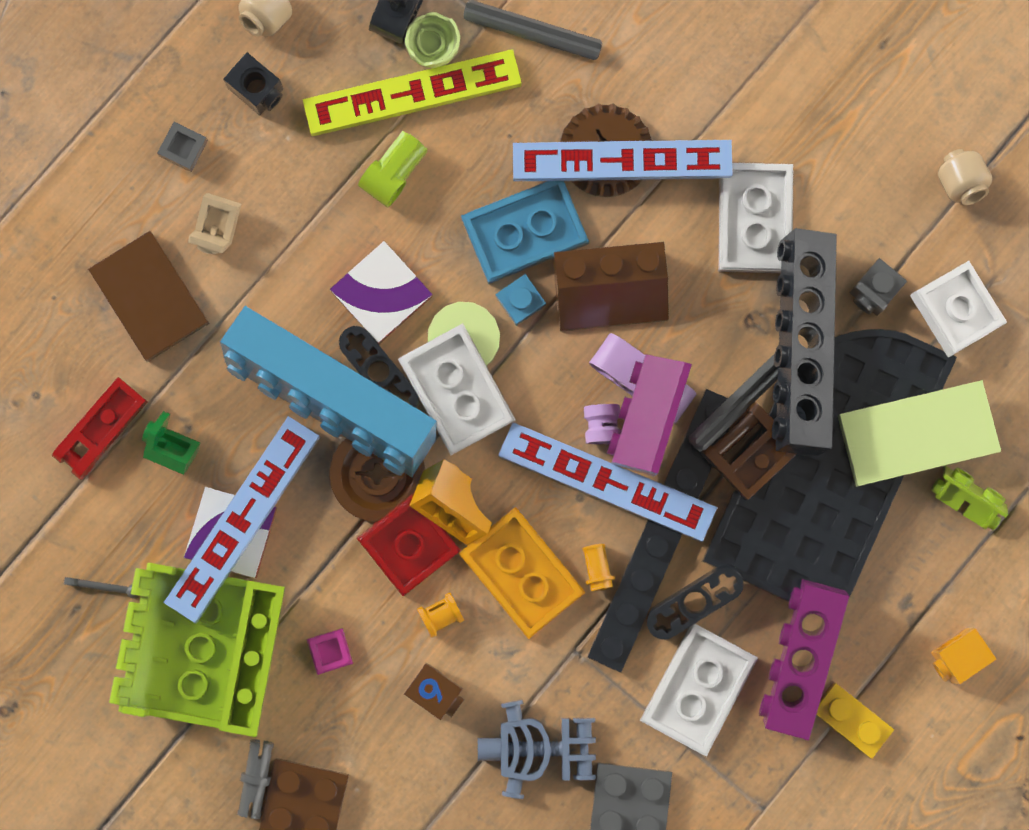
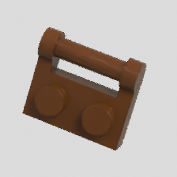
M753 402L746 409L747 414L713 446L710 445L706 450L701 451L702 456L746 501L796 455L794 453L776 451V440L772 437L774 420L756 402ZM759 424L766 432L730 465L723 456Z

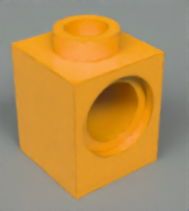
M976 628L964 629L931 652L936 660L932 664L938 675L945 682L950 680L953 684H962L997 660Z

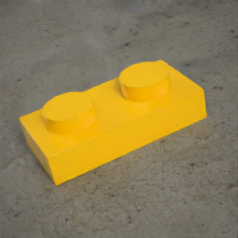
M833 683L820 700L816 716L870 759H873L894 731L891 726L837 683Z

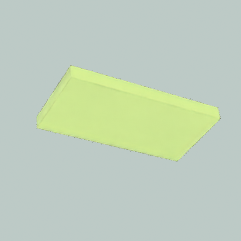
M983 380L838 415L856 487L1001 452Z

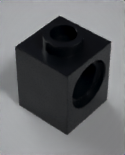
M248 52L223 78L227 88L258 115H261L266 109L271 111L283 96L281 93L283 86L280 79ZM254 80H262L266 83L264 89L258 93L247 91V87Z

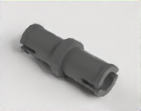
M251 739L246 771L241 773L240 781L244 783L237 815L247 818L249 805L253 802L251 819H260L265 788L270 785L271 777L268 776L274 743L264 740L262 754L258 756L260 740Z

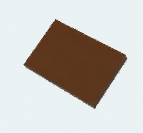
M151 231L88 269L146 362L151 361L210 324Z

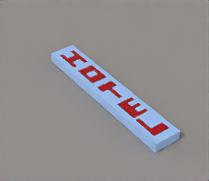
M732 140L513 143V181L731 178L733 176Z
M287 417L164 601V604L197 624L319 440V435L291 417Z
M512 422L498 455L502 459L700 542L704 541L717 510L716 506L611 464L608 461Z

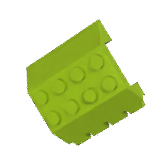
M147 563L146 570L135 568L131 594L141 596L140 603L129 601L123 631L134 634L132 640L121 639L116 669L126 671L125 678L114 676L109 703L119 705L118 711L123 714L140 717H159L219 728V731L257 737L285 587L227 577L197 624L164 604V601L186 569L154 563Z

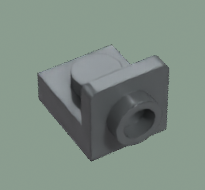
M879 258L849 293L855 297L853 302L858 308L867 314L873 312L878 316L885 310L888 303L905 285L907 280Z

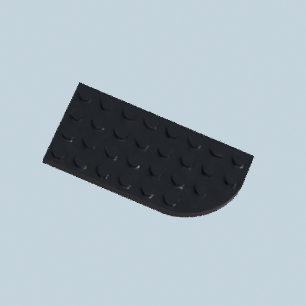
M866 329L834 337L832 449L819 456L796 454L747 501L734 489L701 562L714 568L722 564L734 565L741 571L744 582L787 602L790 601L793 588H800L802 579L845 590L851 596L904 476L856 487L838 415L943 390L957 357L952 355L948 358L943 350L908 334L894 330ZM797 370L799 380L807 384L804 373ZM775 402L769 412L773 420L777 417V403ZM796 406L798 416L806 421L804 410ZM763 428L761 429L758 438L766 432Z

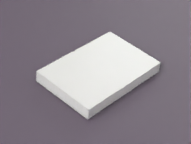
M732 163L733 176L731 178L719 179L718 272L781 273V261L777 258L778 245L793 230V164Z
M463 323L398 358L428 415L437 421L436 429L450 455L516 421Z
M693 624L684 635L640 721L707 757L758 657L699 625Z

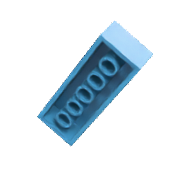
M247 306L243 307L220 341L223 358L228 366L226 369L229 373L242 381L248 378L259 385L258 389L271 399L276 400L277 397H280L290 403L289 408L297 415L305 419L310 415L320 421V427L330 435L337 438L343 435L353 441L351 445L358 452L368 457L371 454L376 455L384 460L383 465L388 470L402 476L405 473L413 477L436 441L437 421Z

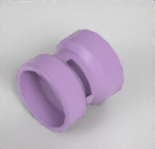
M598 404L584 407V419L588 421L589 428L585 432L586 444H610L613 432L621 434V429L618 428L617 424L620 412L619 404Z

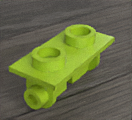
M945 465L943 468V478L945 481L938 478L931 488V491L936 494V499L958 511L964 501L970 503L963 516L983 529H996L1001 521V518L997 516L998 513L1005 518L1008 516L1007 504L1004 503L1006 499L1000 493L989 487L983 490L973 483L974 478L958 467L952 470Z

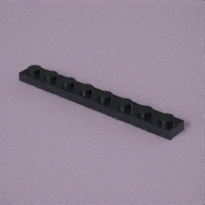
M705 390L663 485L694 498H699L712 465L702 456L701 451L693 447L688 438L728 398L711 390ZM727 428V429L711 444V446H713L722 436H724V435L728 432L729 428ZM647 520L587 658L620 673L622 672L681 539V533Z

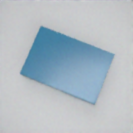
M547 181L461 215L462 222L488 284L553 259L554 252L572 251L589 244L564 181Z

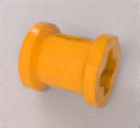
M450 592L445 594L444 599L427 608L422 606L417 608L431 638L437 636V631L456 621L458 623L465 621Z

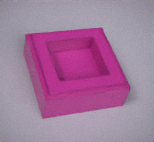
M343 628L307 639L317 675L354 664Z

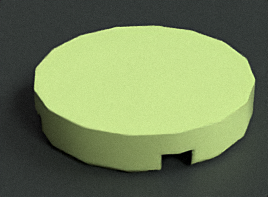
M456 302L445 306L434 316L428 328V342L463 323L483 361L488 366L494 360L499 350L500 331L495 318L486 308L473 302Z

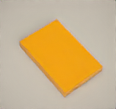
M516 507L492 525L487 535L473 541L459 552V555L528 640L586 593Z

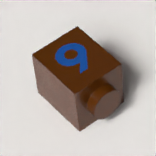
M425 663L404 693V695L439 720L445 714L452 718L464 701L459 696L463 688L428 663Z

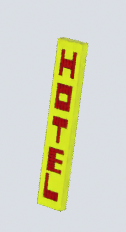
M511 49L302 100L311 136L313 137L522 86L514 51Z

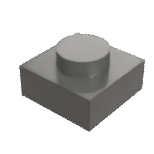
M173 122L157 154L159 157L192 172L208 139L189 128Z

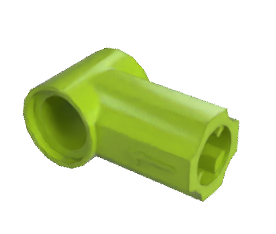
M402 131L379 161L375 160L367 168L358 186L388 208L403 191L406 185L405 180L428 152L427 148L414 136Z

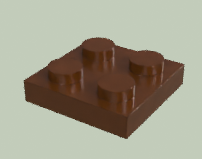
M276 758L259 830H337L349 774Z

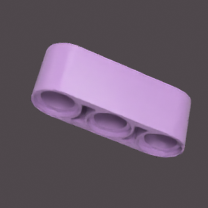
M610 333L589 364L601 375L632 396L636 384L629 382L635 362L643 363L645 355L620 337ZM687 384L684 388L674 424L678 422L697 395Z

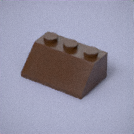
M664 242L554 252L553 268L560 331L669 320L668 273Z

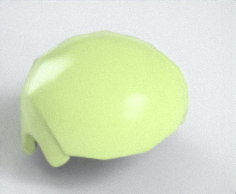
M430 12L416 17L407 27L405 46L411 59L427 68H437L449 64L457 55L461 36L452 18L445 17L437 12Z

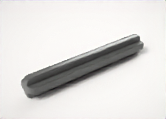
M469 0L464 9V19L588 59L597 60L602 48V41L600 39L474 0Z
M774 354L689 436V442L696 450H706L753 402L778 380V367L774 364Z

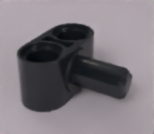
M379 0L370 21L369 31L404 44L407 27L416 18L423 0Z

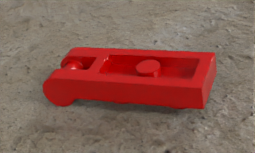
M117 377L52 453V457L59 463L65 462L72 468L71 473L79 480L83 479L148 401L121 378ZM80 442L89 449L83 457L74 451Z

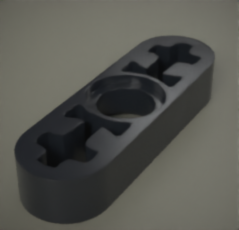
M351 326L345 329L340 335L339 347L356 371L382 388L391 385L395 377H398L401 382L394 384L401 394L409 392L411 394L408 399L409 404L417 408L419 399L414 387L370 333L360 326ZM351 335H354L356 338L361 336L365 338L362 345L368 354L373 349L378 352V354L368 357L361 367L357 363L363 360L361 354L356 349L351 351L346 349L350 345L348 338ZM378 361L386 363L390 370L389 376L381 382L373 381L368 375L369 367Z
M731 564L719 565L656 604L648 614V630L658 639H670L731 602L743 590L744 582L741 571ZM725 574L727 578L734 576L736 578L733 581L734 589L729 591L726 587L720 588L715 591V596L718 600L713 601L710 591L704 584L709 583L710 588L713 589L720 584V575ZM692 592L701 593L706 599L705 607L700 611L689 610L684 603L688 594ZM678 602L680 612L687 619L682 621L680 614L671 619V628L666 629L664 625L657 627L655 625L658 621L657 614L662 613L665 617L673 614L676 607L672 604Z

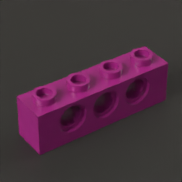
M802 579L800 588H793L789 601V609L794 610L790 624H783L779 637V645L784 646L780 660L774 658L769 673V680L774 681L771 694L763 695L759 709V716L764 717L765 729L805 740L810 739L850 597L845 590ZM817 614L822 617V624L817 630L808 631L802 627L803 619L807 615ZM807 650L811 652L812 659L810 663L806 666H796L793 664L792 658L797 651ZM789 686H797L802 689V695L798 700L789 702L782 698L783 691Z

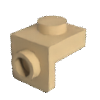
M206 193L202 199L195 230L190 234L188 242L197 245L198 250L204 253H223L232 244L242 204Z

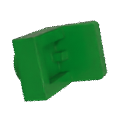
M163 411L156 422L149 421L144 430L142 441L146 442L143 458L184 475L198 454L200 442L167 429L170 414Z

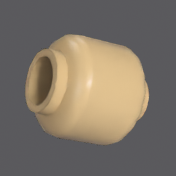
M241 0L238 5L239 21L254 36H273L292 15L290 0Z
M957 149L945 156V163L940 167L938 177L951 201L956 203L962 202L963 205H971L988 195V188L992 184V175L978 152H964L963 149Z

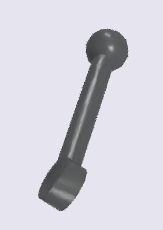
M69 577L64 579V585L123 593L132 599L139 597L138 595L131 594L132 584L127 587Z

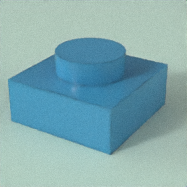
M526 274L495 294V297L516 326L546 306V302Z

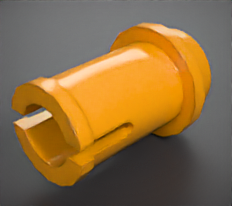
M595 544L582 548L589 577L586 585H590L591 592L613 588L612 581L615 580V576L610 575L605 544Z

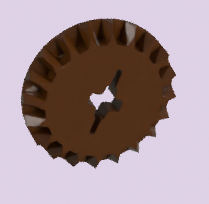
M614 103L610 105L597 104L590 108H584L579 114L572 117L564 128L560 142H600L599 137H601L603 141H652L649 129L641 121L640 116H636L628 108L618 107ZM581 180L571 182L588 194L600 197H613L631 191L642 180Z
M346 438L336 449L331 461L329 477L332 491L340 505L350 514L362 520L377 522L415 492L421 475L425 470L424 460L413 477L405 473L402 476H388V478H382L380 485H375L373 478L356 474L373 471L375 464H381L383 471L393 472L383 465L384 460L374 454H371L370 457L363 455L351 445L353 441Z

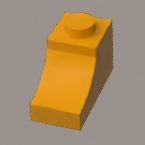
M443 459L423 471L409 506L466 545L487 535L492 524L480 511L473 499L470 486L472 478L463 473L459 467Z

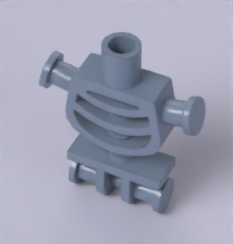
M523 700L511 701L501 704L502 708H506L508 722L501 723V738H478V761H501V775L508 777L506 791H502V796L524 799V794H521L523 780L534 781L540 778L549 763L550 756L562 757V780H570V761H577V775H573L574 780L596 779V775L592 774V760H596V754H589L588 744L596 743V737H592L591 723L595 722V718H573V723H577V737H569V718H561V741L550 742L541 722L534 718H522L520 705L524 704ZM526 725L538 728L543 741L533 742L531 733ZM514 727H521L527 742L518 741ZM508 733L511 734L512 742H508ZM569 744H580V754H570ZM511 756L513 758L511 764L508 765V757ZM526 756V760L521 771L516 772L515 768L517 766L519 757ZM533 756L543 757L539 768L528 773Z

